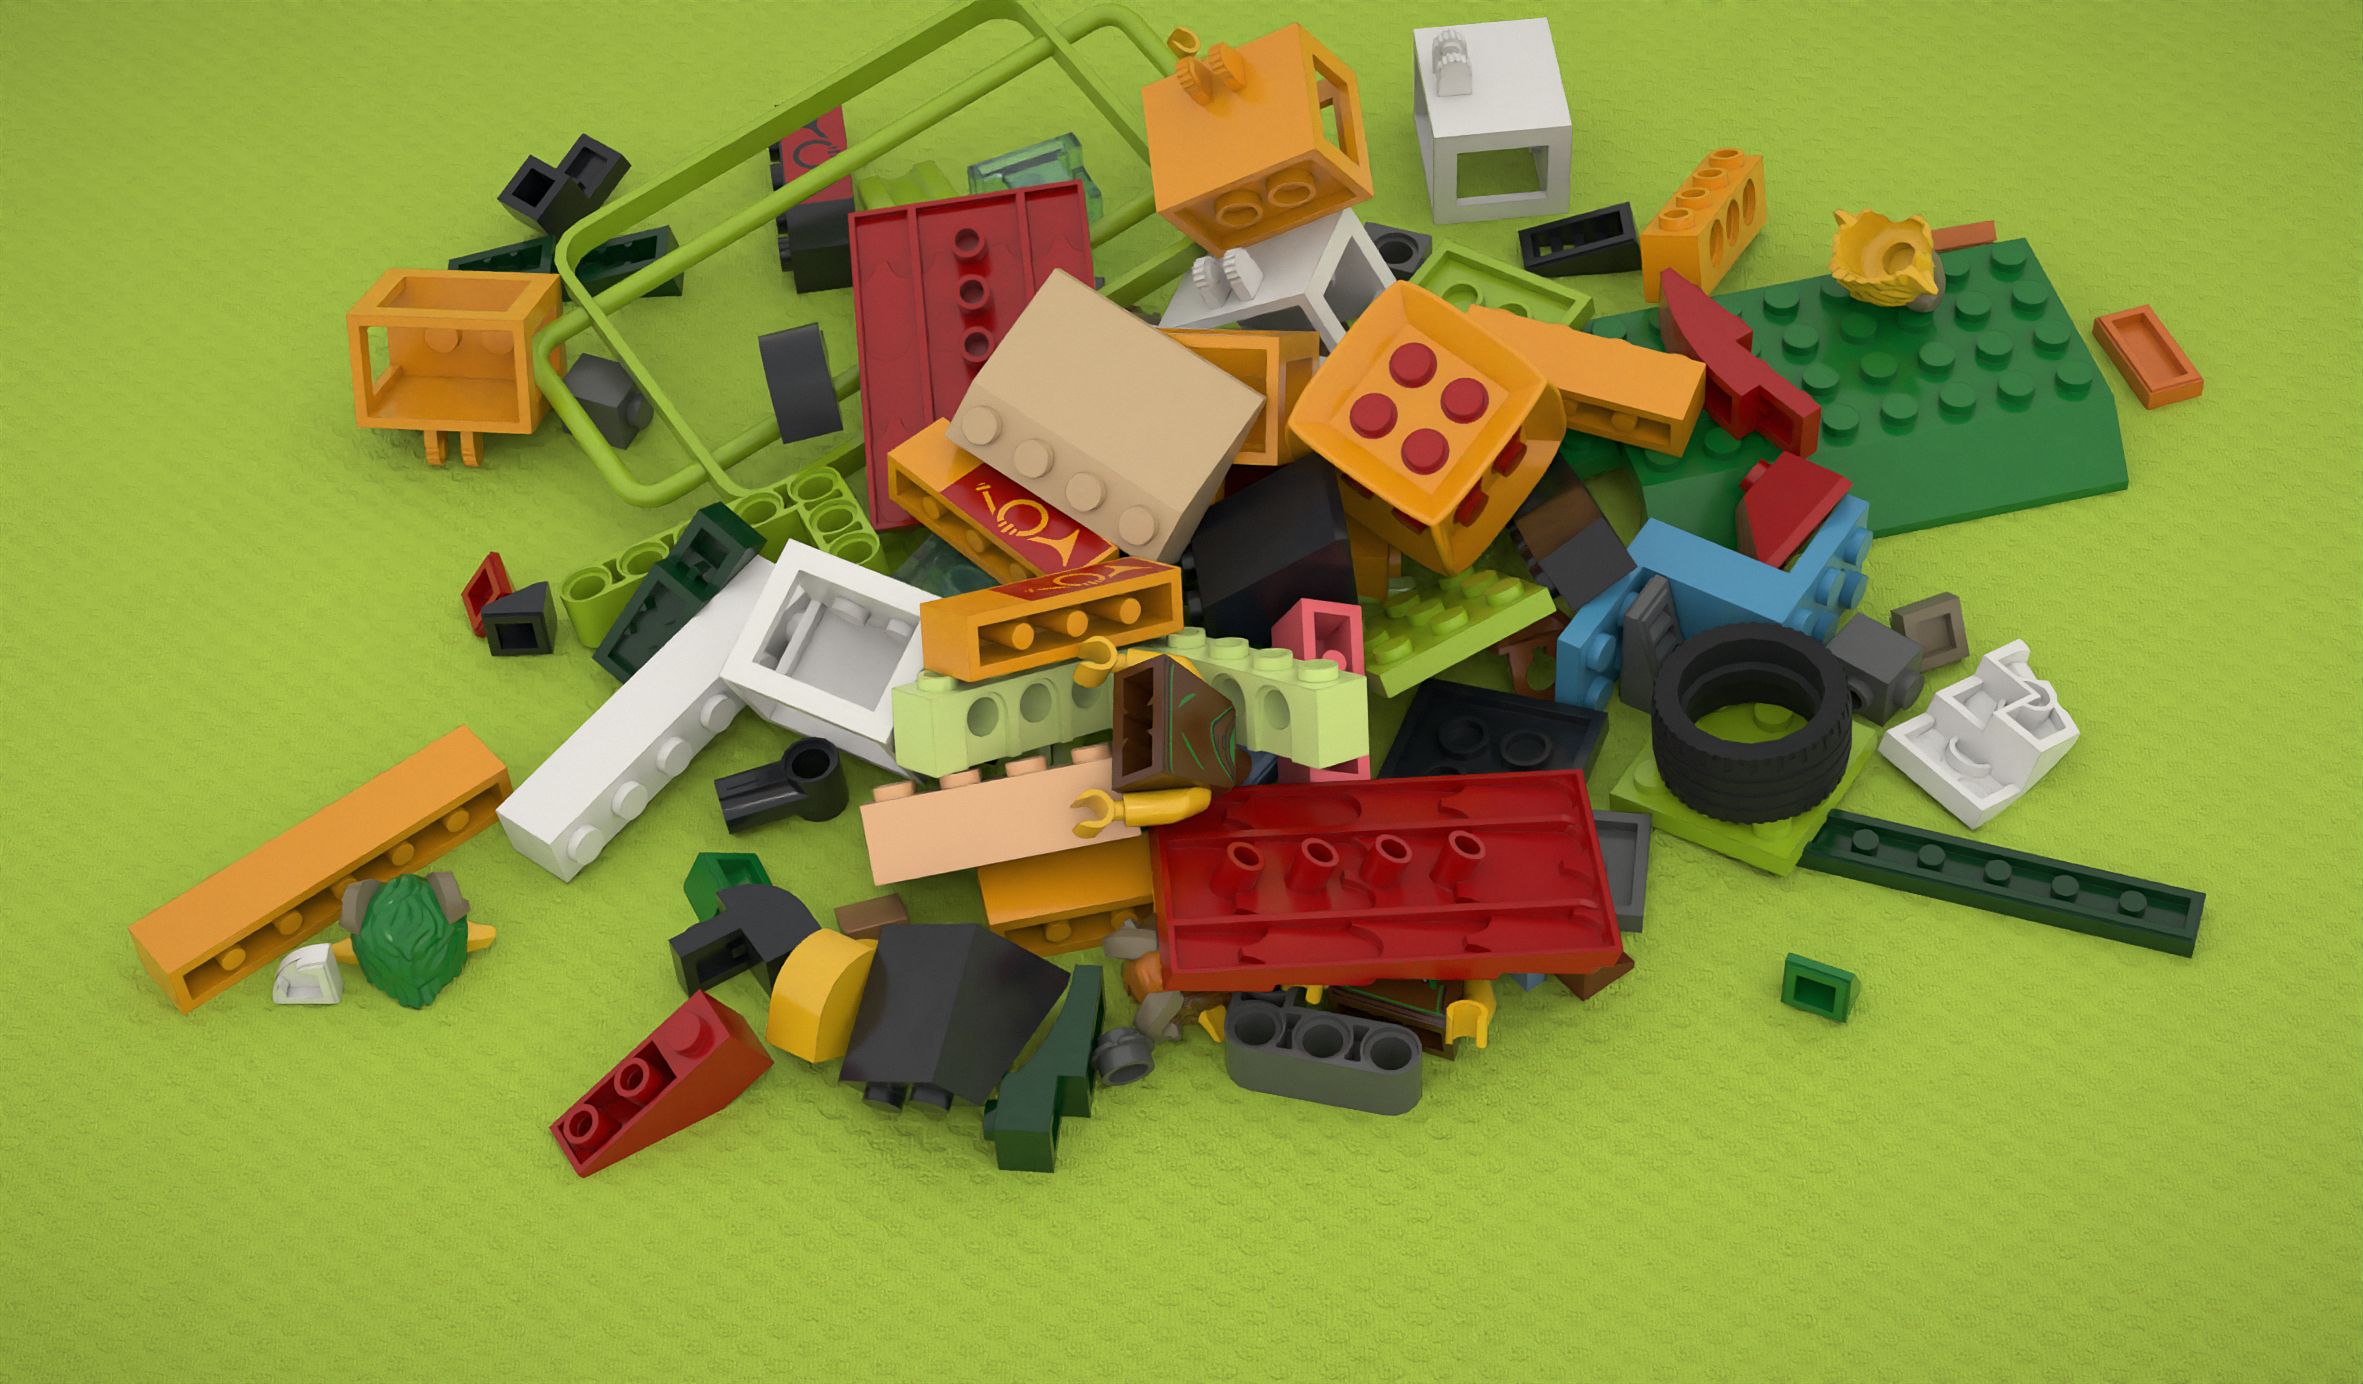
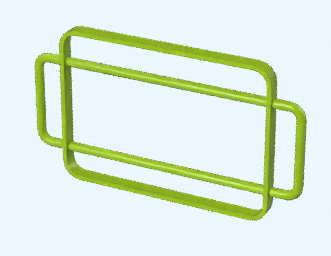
M1031 0L957 1L579 220L565 231L556 245L554 262L568 296L577 307L548 323L533 335L532 350L535 384L615 493L629 505L642 509L660 508L676 501L707 481L725 504L759 490L738 486L727 477L724 471L781 438L775 413L711 452H708L607 316L1049 57H1052L1151 168L1145 127L1071 44L1099 28L1113 26L1125 33L1164 78L1176 74L1175 64L1179 60L1178 57L1137 13L1126 6L1114 3L1098 4L1085 9L1054 27ZM992 19H1009L1023 25L1035 37L1034 40L595 297L592 298L575 276V268L581 258L592 249L979 24ZM1153 187L1089 225L1092 250L1156 212ZM1186 235L1175 244L1098 289L1097 292L1126 309L1192 269L1193 262H1196L1198 258L1205 257L1208 251ZM592 326L693 460L691 464L658 483L645 485L639 483L633 477L548 360L550 352L556 346ZM859 363L833 378L839 402L861 390ZM864 431L792 475L815 466L832 467L840 473L843 479L866 466Z

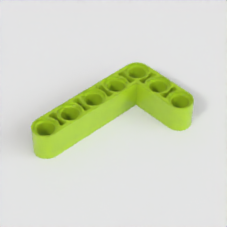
M815 466L805 469L725 504L768 540L758 555L774 564L777 563L790 538L893 578L879 537L840 473L832 467ZM691 520L578 568L562 580L559 586V595L577 637L584 646L590 648L599 647L654 563L668 556Z

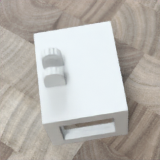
M1547 17L1413 29V118L1434 225L1569 213L1572 122ZM1528 147L1529 153H1533L1541 191L1457 198L1458 153Z
M1348 207L1242 249V247L1227 250L1224 257L1219 259L1210 252L1205 257L1196 259V262H1193L1192 269L1185 272L1158 326L1209 329L1237 322L1240 326L1239 330L1307 331L1315 329L1320 332V338L1331 353L1346 334L1340 322L1359 318L1367 307L1397 280L1352 208Z
M789 538L718 676L763 720L807 738H825L832 742L836 749L907 779H916L917 783L925 786L930 777L929 775L896 765L891 688L917 682V674L927 670L924 669L919 604L942 599V597ZM799 584L812 599L774 671L758 664Z

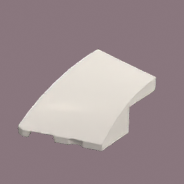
M2017 639L1983 655L1974 675L1936 692L1925 713L1887 730L1877 749L1878 752L1972 830L1985 824L2023 796L2067 753L2080 735V731L2069 713L2059 705L2057 693L2049 680H2037L2027 663L2030 649L2021 639Z

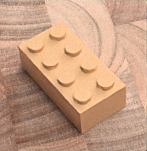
M1111 742L1074 748L1071 751L1073 762L1048 766L1046 754L1007 761L1005 763L1007 774L984 779L981 767L969 768L939 777L941 787L918 791L916 779L877 786V788L873 789L874 800H869L860 806L875 886L1141 835L1140 827L1125 828L1124 820L1111 821L1094 838H1079L1072 832V829L1080 822L1088 820L1098 821L1096 813L1089 807L1070 808V805L1086 790H1102L1113 801L1122 800V794L1112 790Z

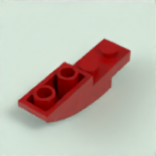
M1669 267L1660 273L1658 305L1661 338L1667 354H1681L1691 360L1706 363L1705 402L1702 408L1737 441L1752 431L1757 430L1781 450L1806 459L1817 452L1822 407L1807 392L1796 388L1775 372L1766 361L1757 358L1751 353L1753 329L1747 326L1740 317L1731 314L1707 296L1699 286L1690 283Z

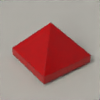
M492 551L486 556L461 593L475 636L481 638L486 636L481 617V608L517 591L500 554Z

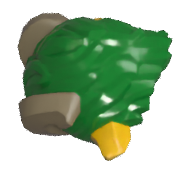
M431 872L425 877L411 873L400 874L398 877L392 878L388 884L376 879H365L351 883L346 887L342 899V915L338 925L351 932V935L343 941L331 944L336 962L360 965L367 977L368 983L374 984L380 991H386L392 999L397 998L399 1005L404 1008L409 1004L413 1008L420 1009L423 1002L427 1005L431 1004L435 999V994L440 993L443 985L451 983L453 977L461 974L462 964H466L467 952L487 948L496 936V929L491 925H479L467 920V913L471 911L468 900L462 897L453 872Z

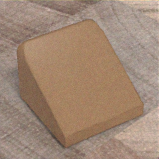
M899 893L834 908L840 933L854 940H879L883 925L910 924Z

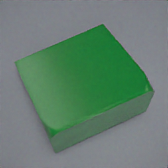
M699 852L684 882L683 888L699 921L705 922L720 914L716 892L743 884H766L771 886L773 884L756 853Z
M1789 952L1785 959L1781 1002L1841 1023H1846L1860 993L1861 982L1854 973Z

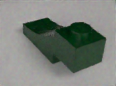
M721 501L699 509L668 556L654 563L591 658L624 685L760 553L768 540Z
M1075 964L1071 986L1064 1006L1045 1041L1016 1073L1005 1072L1001 1078L998 1100L987 1099L984 1111L983 1135L985 1141L995 1142L998 1170L1054 1173L1062 1117L1090 1118L1097 1070L1092 1069L1090 1066L1091 1053L1098 1047V1038L1103 1034L1107 1008L1102 966Z

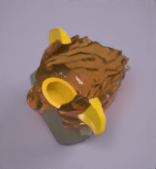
M1155 901L1154 913L1142 919L1140 924L1133 918H1127L1122 927L1102 938L1105 957L1124 959L1120 976L1123 979V988L1128 997H1132L1133 1004L1140 1007L1133 1021V1025L1139 1034L1152 1038L1155 1043L1169 1040L1178 1042L1182 1038L1183 1026L1200 1023L1214 1041L1221 1043L1225 1040L1224 1023L1232 997L1231 992L1163 991Z

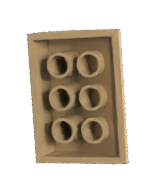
M1055 268L972 381L944 436L1102 538L1112 542L1127 554L1170 565L1180 560L1268 398L1062 269Z

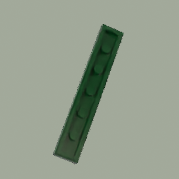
M1831 808L1827 814L1826 822L1812 842L1808 841L1803 848L1802 856L1795 865L1801 868L2191 959L2206 898V893L1834 808Z

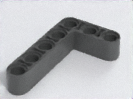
M1275 985L1272 992H1233L1224 1023L1226 1067L1230 1079L1239 1087L1261 1093L1388 1116L1407 1113L1417 1106L1422 1097V1044L1418 1036L1409 1028L1392 1023L1306 1008L1308 1004L1305 999L1307 988L1301 986L1291 987L1288 991L1282 990L1281 985Z

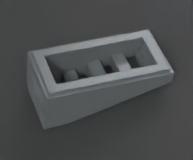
M1657 574L1654 578L1651 577L1624 613L1619 685L1620 702L1650 715L1651 699L1657 672L1661 669L1663 661L1667 660V656L1673 653L1677 646L1683 644L1668 579Z

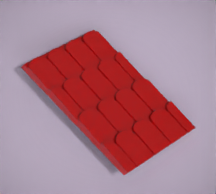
M1083 179L848 213L870 524L877 535L905 533L919 528H926L924 524L889 498L887 453L942 417L949 422L952 421L974 378L1055 268L1062 269L1096 291Z
M1583 769L1233 787L1231 792L1212 798L1207 809L1201 813L1172 824L1148 826L1155 912L1158 918L1156 923L1160 964H1162L1163 991L1272 992L1275 985L1367 986L1374 983L1377 979L1497 980L1501 973L1593 974L1601 967H1614L1624 951Z

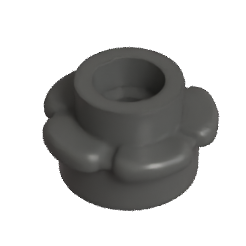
M1121 1027L1101 1035L1097 1040L1098 1047L1091 1053L1090 1066L1092 1069L1099 1071L1102 1083L1107 1086H1120L1135 1082L1150 1074L1155 1068L1151 1052L1155 1049L1154 1040L1142 1034H1137L1136 1029L1133 1027Z

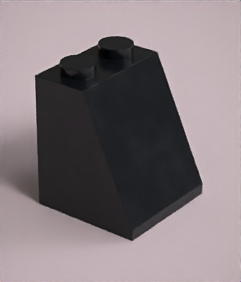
M1315 451L1209 506L1191 538V544L1187 545L1181 556L1186 583L1198 581L1199 589L1187 591L1192 625L1198 628L1206 627L1209 638H1244L1249 641V645L1271 642V627L1301 598L1359 605L1349 535L1335 466Z
M978 923L883 925L838 1081L864 1093L862 1102L865 1105L889 1113H901L904 1105H911L920 1110L941 1115L949 1114L951 1106L981 1107L1067 988L1071 973Z

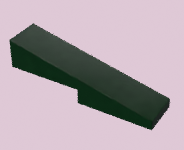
M669 225L613 238L592 249L582 257L575 268V276L593 298L680 246ZM553 234L450 259L448 270L559 274L554 262L558 240ZM684 272L640 298L682 296ZM561 279L562 302H570L572 300L568 296Z

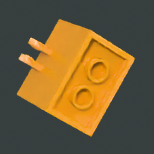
M1298 22L1235 49L1230 46L1228 47L1227 43L1220 42L1209 47V60L1200 63L1198 60L1195 61L1194 57L1187 56L1176 61V74L1141 88L1156 213L1217 259L1224 257L1227 250L1242 247V249L1374 198L1356 73ZM1315 70L1326 79L1316 82ZM1330 105L1334 106L1340 150L1324 137L1320 110Z
M388 268L346 314L357 428L423 430L426 460H428L430 465L445 464L449 452L448 431H460L461 454L464 465L479 467L481 462H483L485 450L484 432L533 434L552 406L535 384L532 337L545 325L563 315L560 274ZM369 327H387L390 365L372 385L367 329ZM565 342L556 346L550 352L548 358L551 366L562 380L568 373Z
M1155 327L1268 398L1232 464L1278 466L1294 462L1285 440V427L1297 400L1319 369L1320 332ZM1225 478L1209 506L1224 499Z

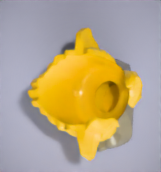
M1869 208L1862 210L1858 215L1842 209H1837L1833 212L1839 226V233H1835L1833 237L1834 244L1831 248L1833 256L1827 267L1833 272L1832 277L1837 278L1836 283L1847 289L1851 297L1880 307L1905 305L1911 311L1923 313L1933 311L1939 306L1946 288V277L1941 258L1933 249L1934 241L1932 240L1931 228L1922 215L1914 214L1903 222H1890L1884 214L1873 212Z

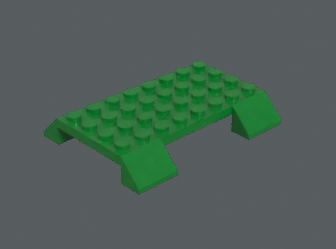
M2026 238L1938 254L1941 258L1946 277V288L1939 306L1930 312L1911 311L1905 305L1880 307L1870 302L1859 301L1851 297L1847 289L1836 283L1837 278H1833L1832 274L1710 297L1731 314L1740 317L1747 326L1753 329L1751 353L1754 356L1766 361L1775 372L1799 390L1807 392L1822 407L1817 452L1807 457L1806 460L1843 475L1853 483L1847 494L1870 502L1867 530L1873 532V539L2127 490L2129 478L2114 394ZM1658 307L1591 319L1581 330V332L1608 339L1618 338L1632 345L1667 353L1661 338ZM1703 408L1682 458L1615 441L1620 457L1641 503L1640 530L1651 517L1735 552H1738L1735 510L1745 495L1738 488V485L1762 458L1772 465L1784 452L1757 430L1752 431L1737 441L1717 424ZM1822 525V526L1819 528V530L1810 538V540L1801 548V550H1800L1797 554H1802V553H1804V551H1805V550L1807 549V547L1810 545V543H1811L1812 540L1815 538V536L1818 534V532H1819L1820 529L1823 527V525Z

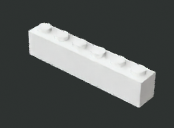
M757 554L495 810L513 849L568 883L585 865L598 857L602 848L630 820L635 819L642 813L647 803L674 776L681 774L687 768L691 759L717 733L724 731L730 725L733 718L747 703L718 675L776 564ZM799 584L758 664L774 671L812 599Z

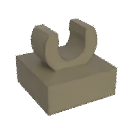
M1944 592L1890 610L1892 616L1889 618L1891 629L1924 646L1920 673L1970 656L1958 596Z

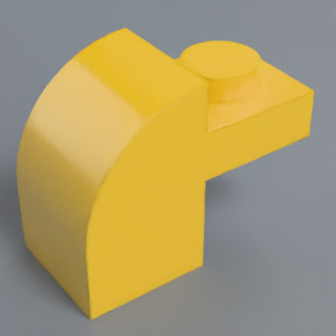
M829 928L818 930L805 938L789 955L777 976L771 995L765 1041L811 1063L845 1056L879 940H854Z

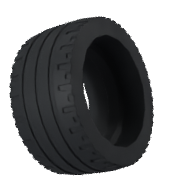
M1739 622V624L1717 626L1712 630L1708 629L1699 635L1692 636L1690 640H1685L1661 664V669L1658 670L1654 681L1651 699L1652 747L1662 781L1665 782L1667 789L1671 790L1673 796L1678 797L1679 801L1682 804L1685 803L1688 808L1696 810L1701 815L1705 814L1709 818L1720 819L1723 822L1729 821L1734 824L1745 823L1746 825H1751L1752 823L1764 824V822L1772 823L1781 819L1786 820L1791 816L1797 817L1803 812H1808L1812 807L1821 804V801L1823 799L1826 800L1829 794L1836 790L1837 784L1839 785L1842 781V776L1846 772L1852 744L1851 693L1846 672H1844L1842 664H1839L1838 658L1832 654L1829 648H1825L1823 643L1816 641L1812 636L1805 635L1802 631L1798 632L1790 627L1786 628L1782 627V625H1771L1765 622ZM1750 702L1784 707L1804 717L1808 722L1804 728L1781 739L1751 744L1722 740L1694 725L1701 717L1724 706Z

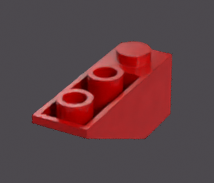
M699 989L549 1128L576 1173L580 1177L586 1178L723 1110L772 1066L774 1061L744 1016Z

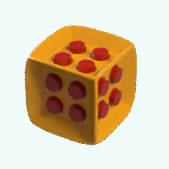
M1398 280L1383 291L1367 307L1307 384L1286 424L1285 440L1294 461L1315 451L1335 466L1341 501L1345 512L1418 563L1453 579L1457 577L1459 572L1470 567L1483 554L1529 496L1552 462L1565 436L1567 420L1563 401L1555 384L1546 378L1536 365L1520 351L1436 294L1413 283Z

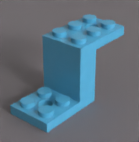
M1846 494L1789 573L1650 517L1627 547L1628 552L1638 567L1582 606L1558 637L1555 702L1598 711L1605 710L1613 692V685L1620 677L1624 613L1651 577L1654 578L1656 574L1668 579L1683 642L1687 639L1690 640L1696 634L1699 635L1703 631L1712 630L1717 626L1739 624V622H1765L1771 625L1778 624L1782 625V627H1790L1798 632L1802 631L1805 635L1812 636L1816 641L1823 643L1825 647L1834 638L1842 613L1846 608L1854 610L1858 606L1867 586L1868 577L1862 574L1861 570L1862 563L1870 550L1873 540V532L1867 530L1870 502Z

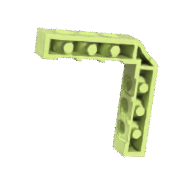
M1184 627L1182 632L1115 647L1117 654L1127 655L1128 648L1181 655L1188 658L1207 684L1232 701L1236 710V744L1247 746V750L1269 752L1290 758L1294 763L1316 769L1326 768L1369 755L1367 677L1339 670L1338 662L1334 660L1313 659L1302 661L1294 659L1293 651L1289 649L1268 648L1258 650L1250 648L1249 641L1244 638L1227 637L1213 639L1206 637L1205 629L1198 627ZM1078 657L974 682H967L930 670L922 671L917 674V682L891 688L896 765L938 778L967 770L973 765L1006 756L1015 757L1022 755V752L1057 742L1066 743L1073 741V738L1109 728L1113 729L1114 673H1110L1101 686L1085 688L1075 682L1073 673L1079 663L1091 660Z

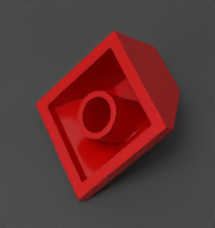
M1784 451L1772 465L1762 458L1738 485V488L1745 493L1735 510L1738 553L1783 570L1828 520L1853 486V483L1843 475L1787 451Z

